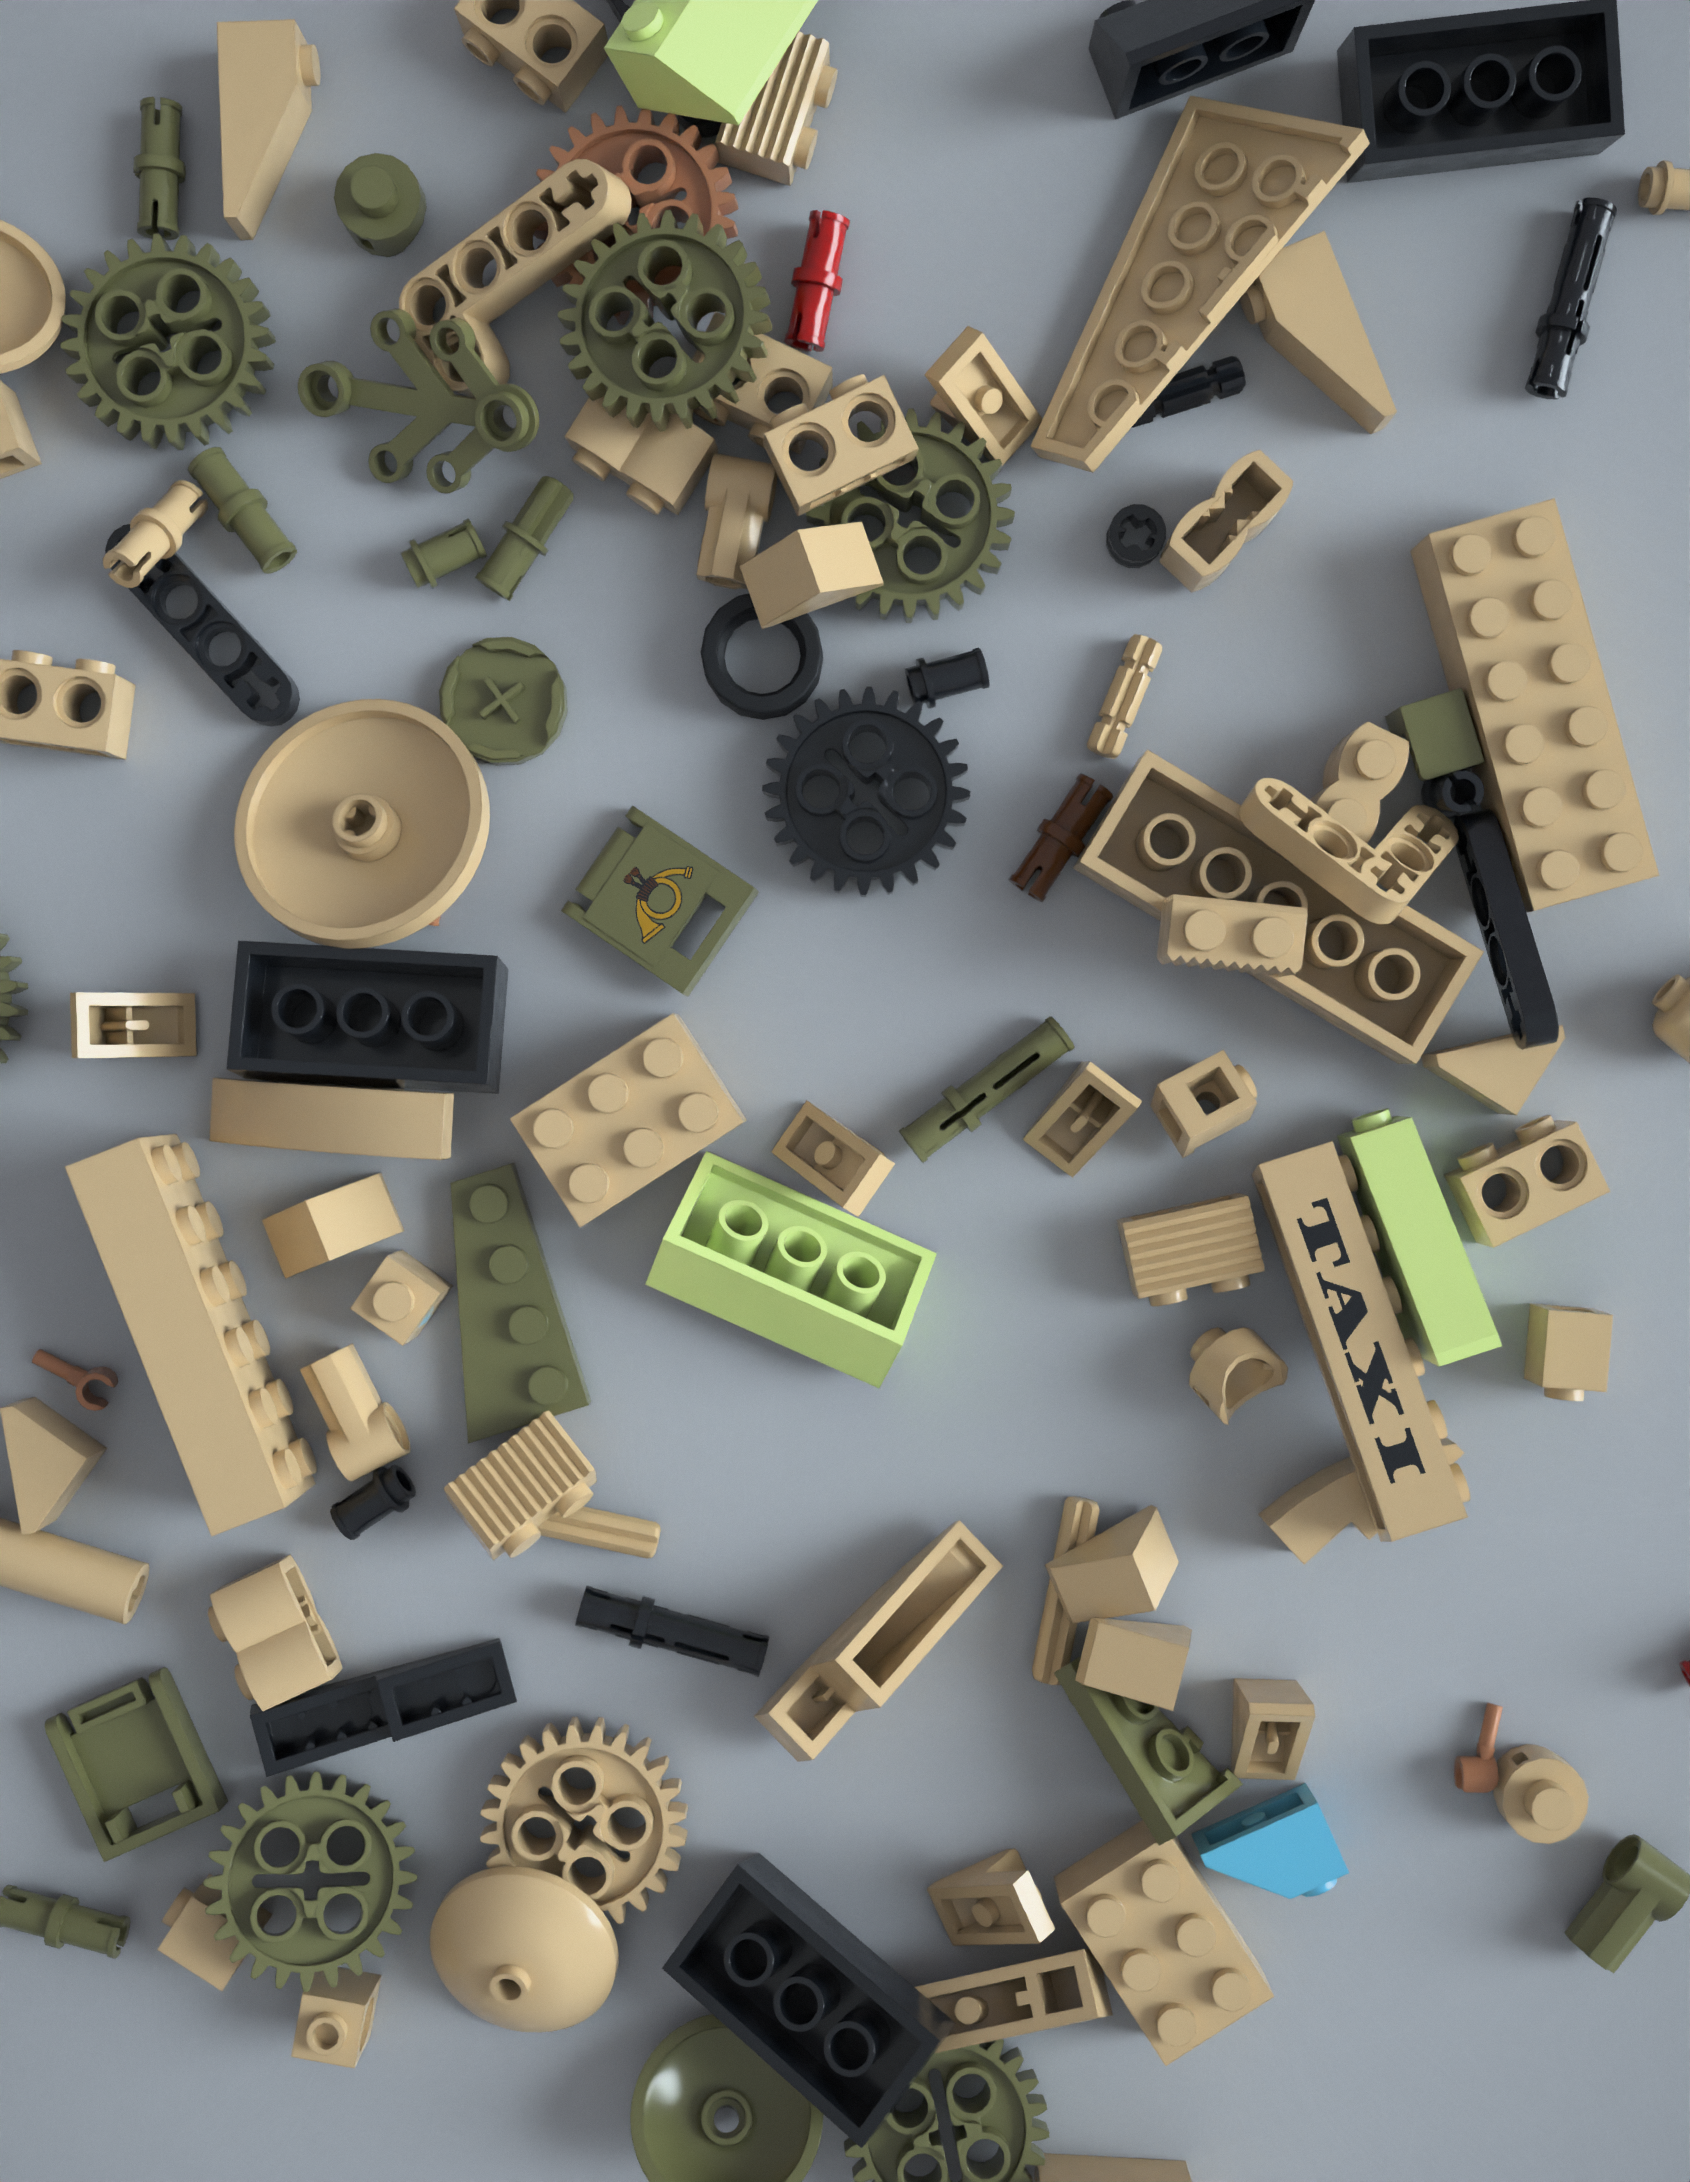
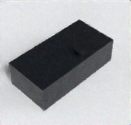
M1585 0L1359 26L1352 29L1337 50L1342 124L1364 129L1370 143L1347 170V183L1597 155L1625 135L1617 0Z
M238 941L226 1069L245 1079L499 1094L508 968L498 956L374 948L345 949L323 945Z
M760 1853L737 1864L662 1967L667 1974L861 2148L882 2126L956 2024Z

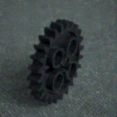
M866 687L862 704L853 705L845 689L840 690L839 709L833 711L820 698L814 700L818 719L811 723L805 717L795 714L793 721L800 733L799 737L794 739L779 734L776 738L779 746L787 753L786 759L771 758L766 761L767 768L781 776L779 782L762 785L764 795L780 799L781 803L765 812L766 820L772 822L785 821L786 827L774 837L775 843L778 846L795 841L798 847L789 860L790 864L795 867L807 859H811L814 865L811 869L810 881L813 883L820 880L827 871L833 873L835 893L840 894L850 878L857 879L861 897L867 896L871 880L876 879L880 880L887 895L893 894L894 875L899 873L912 886L918 883V876L915 864L920 861L928 868L936 870L940 864L932 851L933 847L936 845L944 849L953 850L956 845L954 839L944 831L945 827L964 826L967 818L964 815L951 809L953 803H960L970 798L969 790L953 786V780L967 773V764H949L947 760L958 748V740L952 739L938 743L935 737L940 732L944 721L939 717L925 726L921 724L919 719L923 703L920 701L912 705L906 713L898 710L899 692L895 690L889 695L884 706L876 705L872 687ZM863 732L877 734L885 743V753L876 762H859L849 751L850 742L855 736ZM834 750L862 783L867 785L875 779L881 784L878 788L877 797L893 815L906 825L908 831L905 835H898L870 802L864 801L858 806L852 802L855 797L854 785L825 758L827 751ZM823 775L833 779L839 786L840 792L833 804L828 807L819 808L812 806L805 800L803 790L808 780L815 776ZM906 778H915L922 781L929 790L930 798L926 805L916 810L904 809L898 805L893 795V789L898 782ZM864 821L878 826L884 838L883 844L877 851L866 855L852 850L846 839L850 828L858 822Z

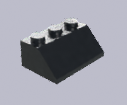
M1125 0L1112 5L1100 15L1099 19L1095 20L1088 49L1115 120L1293 52L1315 0H1146L1135 4L1133 0Z

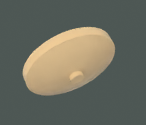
M360 699L329 706L309 715L286 730L265 751L249 775L239 799L234 827L236 857L241 874L248 889L258 903L288 930L302 938L317 944L345 949L368 948L395 942L412 935L441 916L458 899L473 878L482 859L489 833L490 804L487 786L475 758L461 739L448 725L429 712L407 703L385 699Z

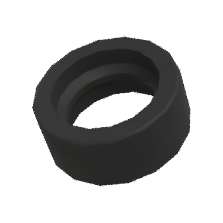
M748 593L739 595L720 607L705 628L700 652L705 677L720 702L740 716L761 720L786 716L806 703L819 683L823 664V651L819 631L808 613L780 623L788 628L798 641L801 656L797 672L790 683L778 691L760 694L745 690L736 684L728 673L724 656L727 642L734 631L746 622L758 619L750 594Z

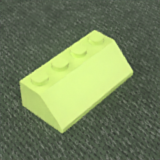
M635 0L623 15L622 21L608 40L604 49L638 108L739 125L818 0Z
M706 1151L662 1239L645 1285L880 1388L903 1346L937 1253Z

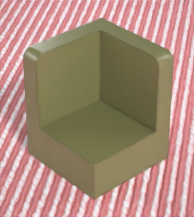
M1462 688L1401 706L1385 716L1389 731L1401 738L1405 737L1409 741L1410 754L1417 776L1421 781L1431 780L1459 770H1469L1485 762Z

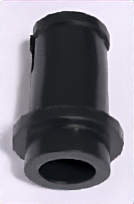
M979 647L972 649L970 652L928 663L925 662L924 658L916 659V666L905 668L906 680L913 704L920 701L923 704L926 703L928 708L936 707L935 700L979 688H989L990 686L986 662Z
M1459 770L1424 781L1421 789L1422 802L1424 805L1440 811L1447 818H1454L1462 813L1472 811L1473 809L1470 805L1479 806L1484 796V785L1481 779L1474 773ZM1452 785L1456 791L1454 800H1452L1450 795Z
M392 1465L388 1469L385 1467L378 1468L373 1472V1479L341 1502H336L331 1506V1517L336 1527L346 1538L355 1540L362 1532L394 1510L401 1513L409 1508V1500L416 1495L415 1487L407 1473L398 1465Z

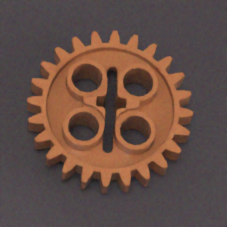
M621 105L616 107L614 125L606 127L602 119L595 112L591 114L592 134L585 137L579 130L571 126L568 128V132L574 147L569 152L553 145L549 149L558 164L556 170L575 159H588L621 178L627 185L632 198L631 209L638 207L639 214H645L652 229L660 228L665 210H671L676 222L686 223L692 213L698 214L703 225L704 236L712 227L720 224L725 231L727 239L738 237L735 221L724 217V215L739 209L735 194L722 192L733 183L728 168H714L720 160L714 144L706 145L699 149L702 137L698 127L695 125L690 126L678 136L679 123L675 114L668 113L661 124L656 126L651 110L641 109L637 123H630ZM661 163L667 166L666 172L657 182L643 184L637 181L639 173L648 164ZM538 169L536 175L540 182H542L555 171ZM680 191L687 193L686 198L681 201L674 199ZM628 217L622 227L630 236L637 233V224L630 225ZM547 221L541 223L535 230L534 236L537 239L546 240L548 236ZM614 233L602 241L609 248L616 244ZM591 249L578 260L594 265L599 258L595 251ZM574 263L551 279L556 287L567 283L582 285L584 281L575 268ZM678 266L664 268L655 277L654 284L666 285L672 283L680 275L682 268ZM635 280L628 281L626 288L646 305L653 318V310L656 305L649 294ZM621 311L614 315L620 325H625L631 311Z

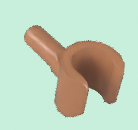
M39 1349L32 1359V1363L67 1380V1383L75 1386L77 1400L80 1405L89 1410H102L109 1403L104 1398L97 1397L91 1393L88 1385L90 1380H101L111 1387H116L118 1384L116 1373L108 1367H94L86 1371L42 1349Z
M1487 1702L1476 1747V1756H1456L1454 1763L1455 1785L1466 1793H1488L1498 1785V1767L1493 1756L1503 1709L1502 1706Z

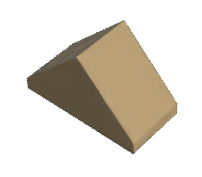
M862 522L798 529L740 565L762 629L884 585Z
M70 993L72 1058L197 1056L195 993Z
M1559 1025L1557 1042L1523 1050L1517 1046L1511 1033L1422 1054L1421 1059L1423 1067L1498 1114L1517 1115L1564 1041L1565 1033L1563 1025Z
M1081 1061L1022 1140L1073 1178L1138 1109L1142 1101L1092 1062Z
M382 1173L310 1198L262 1220L285 1279L404 1231Z
M31 1397L0 1408L21 1535L35 1533L56 1521L107 1449L36 1397Z
M1150 1505L1045 1564V1567L1067 1619L1072 1623L1090 1621V1618L1106 1619L1155 1611L1179 1561L1157 1507Z
M1090 1618L1075 1680L1092 1688L1173 1711L1189 1651L1192 1629L1184 1625Z
M1234 1678L1231 1772L1237 1778L1296 1779L1315 1719L1314 1704L1297 1680Z

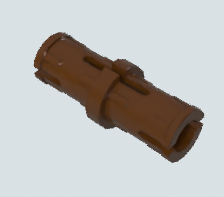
M1080 773L1077 776L1075 784L1052 819H1043L1037 828V831L1041 834L1016 872L1008 879L1013 885L1023 891L1034 873L1040 870V875L1028 893L1029 896L1037 901L1043 902L1045 900V895L1060 875L1070 857H1079L1085 848L1082 839L1107 803L1114 797L1107 788L1100 784L1086 805H1082L1081 803L1095 782L1094 779Z

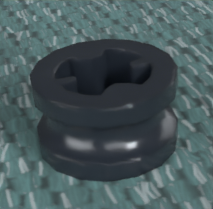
M1132 504L1122 508L1114 516L1106 533V547L1110 556L1118 564L1127 568H1140L1150 564L1158 556L1166 540V526L1163 518L1155 509L1144 504ZM1127 522H1130L1136 529L1146 525L1150 529L1151 534L1147 537L1145 544L1151 547L1144 551L1136 544L1126 548L1120 539L1124 537L1127 530L1121 526Z

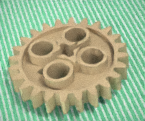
M572 1717L566 1736H561L557 1728L552 1723H548L542 1732L543 1745L541 1746L534 1738L526 1735L519 1746L523 1759L514 1754L507 1753L500 1766L508 1777L493 1775L487 1790L499 1799L486 1800L481 1809V1816L495 1822L484 1827L480 1836V1842L497 1844L499 1846L490 1853L486 1865L488 1868L502 1866L528 1867L554 1874L586 1893L602 1911L608 1910L618 1924L624 1923L627 1901L640 1911H645L649 1902L646 1887L663 1894L666 1890L668 1878L661 1869L667 1871L678 1870L681 1856L671 1847L685 1846L688 1830L675 1825V1823L686 1819L688 1804L670 1800L680 1793L682 1781L680 1778L662 1780L661 1777L666 1772L670 1759L667 1755L651 1762L646 1758L652 1741L649 1737L641 1740L634 1747L627 1744L629 1725L624 1724L613 1738L606 1736V1726L603 1717H598L591 1733H583L578 1717ZM573 1767L584 1768L591 1773L596 1784L585 1790L576 1789L566 1781L564 1772ZM541 1787L549 1788L553 1793V1797L542 1795L539 1789ZM622 1807H632L644 1816L645 1823L637 1828H626L617 1822L613 1812ZM587 1815L596 1821L595 1825L589 1824L583 1830L576 1828L574 1825L575 1820L580 1822ZM533 1817L544 1818L552 1824L556 1834L549 1838H538L527 1830L525 1821ZM616 1849L628 1851L630 1857L626 1859L621 1858L616 1853ZM583 1857H592L600 1861L604 1866L605 1873L598 1877H587L578 1871L574 1862Z

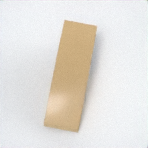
M1448 1438L1440 1439L1449 1465L1456 1462L1464 1454L1453 1441ZM1351 1456L1325 1467L1290 1488L1258 1514L1303 1564H1306L1350 1522L1368 1540L1377 1534Z

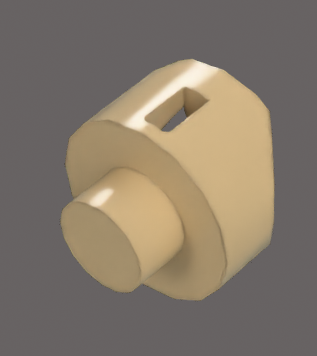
M1218 1327L1210 1329L1196 1340L1190 1352V1356L1195 1361V1364L1189 1375V1386L1224 1424L1229 1425V1420L1233 1413L1247 1400L1270 1388L1284 1385L1287 1379L1288 1367L1285 1362L1250 1328L1242 1327L1231 1330L1228 1333Z
M1525 1744L1510 1749L1498 1759L1499 1780L1498 1785L1493 1790V1795L1500 1814L1518 1835L1534 1843L1551 1844L1567 1839L1580 1828L1587 1814L1589 1796L1584 1780L1564 1758L1546 1747Z

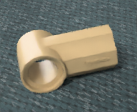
M714 453L706 486L705 510L708 511L697 565L696 576L698 580L729 589H747L740 565L758 555L763 523L770 520L778 478L773 464Z
M353 1343L300 1369L329 1428L326 1432V1439L330 1453L338 1469L346 1479L354 1481L410 1453V1441L401 1419L388 1402L382 1403Z

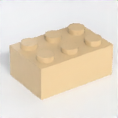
M672 1013L510 1118L512 1124L580 1228L747 1121L680 1015Z
M1141 1820L1054 1876L1061 1906L1165 2066L1275 1997L1257 1959L1177 1837L1159 1846L1145 1822Z

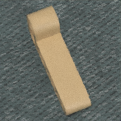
M588 159L570 161L411 278L403 287L399 297V309L406 311L413 318L416 325L415 342L452 391L475 398L450 361L438 358L431 348L430 332L436 324L433 320V309L436 302L443 296L446 301L444 315L438 322L452 318L465 320L475 333L474 351L498 383L507 384L510 377V363L490 323L593 249L591 241L594 238L602 242L614 233L613 225L615 223H619L621 226L624 225L631 212L632 198L627 185L621 178ZM547 221L548 236L546 241L540 248L534 249L533 235L535 230L541 223ZM495 259L497 264L494 280L484 287L482 282L485 266ZM449 328L446 333V342L453 351H457L459 348V337L453 329Z

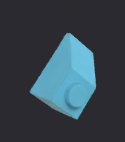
M1306 1783L1191 1834L1205 1867L1288 1899H1293L1299 1895L1313 1897L1325 1893L1336 1884L1337 1878L1349 1874L1321 1808Z

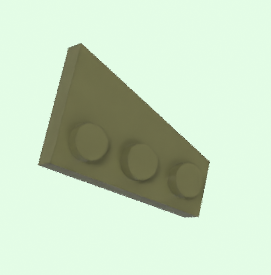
M1081 1656L1054 1672L1070 1702L1077 1710L1102 1751L1104 1758L1113 1769L1159 1846L1177 1837L1243 1785L1229 1768L1219 1772L1200 1753L1204 1742L1188 1726L1178 1730L1159 1710V1707L1077 1682L1075 1678Z

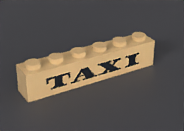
M1333 1141L1259 1164L1251 1175L1380 1541L1393 1542L1468 1518L1463 1503L1471 1499L1469 1487L1460 1466L1457 1463L1449 1465L1440 1439L1448 1436L1445 1420L1435 1400L1426 1402L1418 1376L1425 1374L1423 1360L1413 1338H1403L1395 1316L1402 1313L1401 1299L1390 1276L1381 1277L1373 1253L1380 1251L1378 1235L1368 1215L1359 1216L1351 1193L1358 1190V1182L1350 1159L1346 1154L1338 1156Z

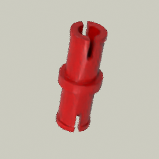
M813 210L810 211L809 215L810 223L801 267H796L793 270L791 284L796 287L789 328L785 334L784 342L791 347L805 351H812L813 346L814 351L822 352L825 348L824 340L833 296H838L841 292L843 279L838 276V270L850 220L835 212L823 210L821 216V212Z

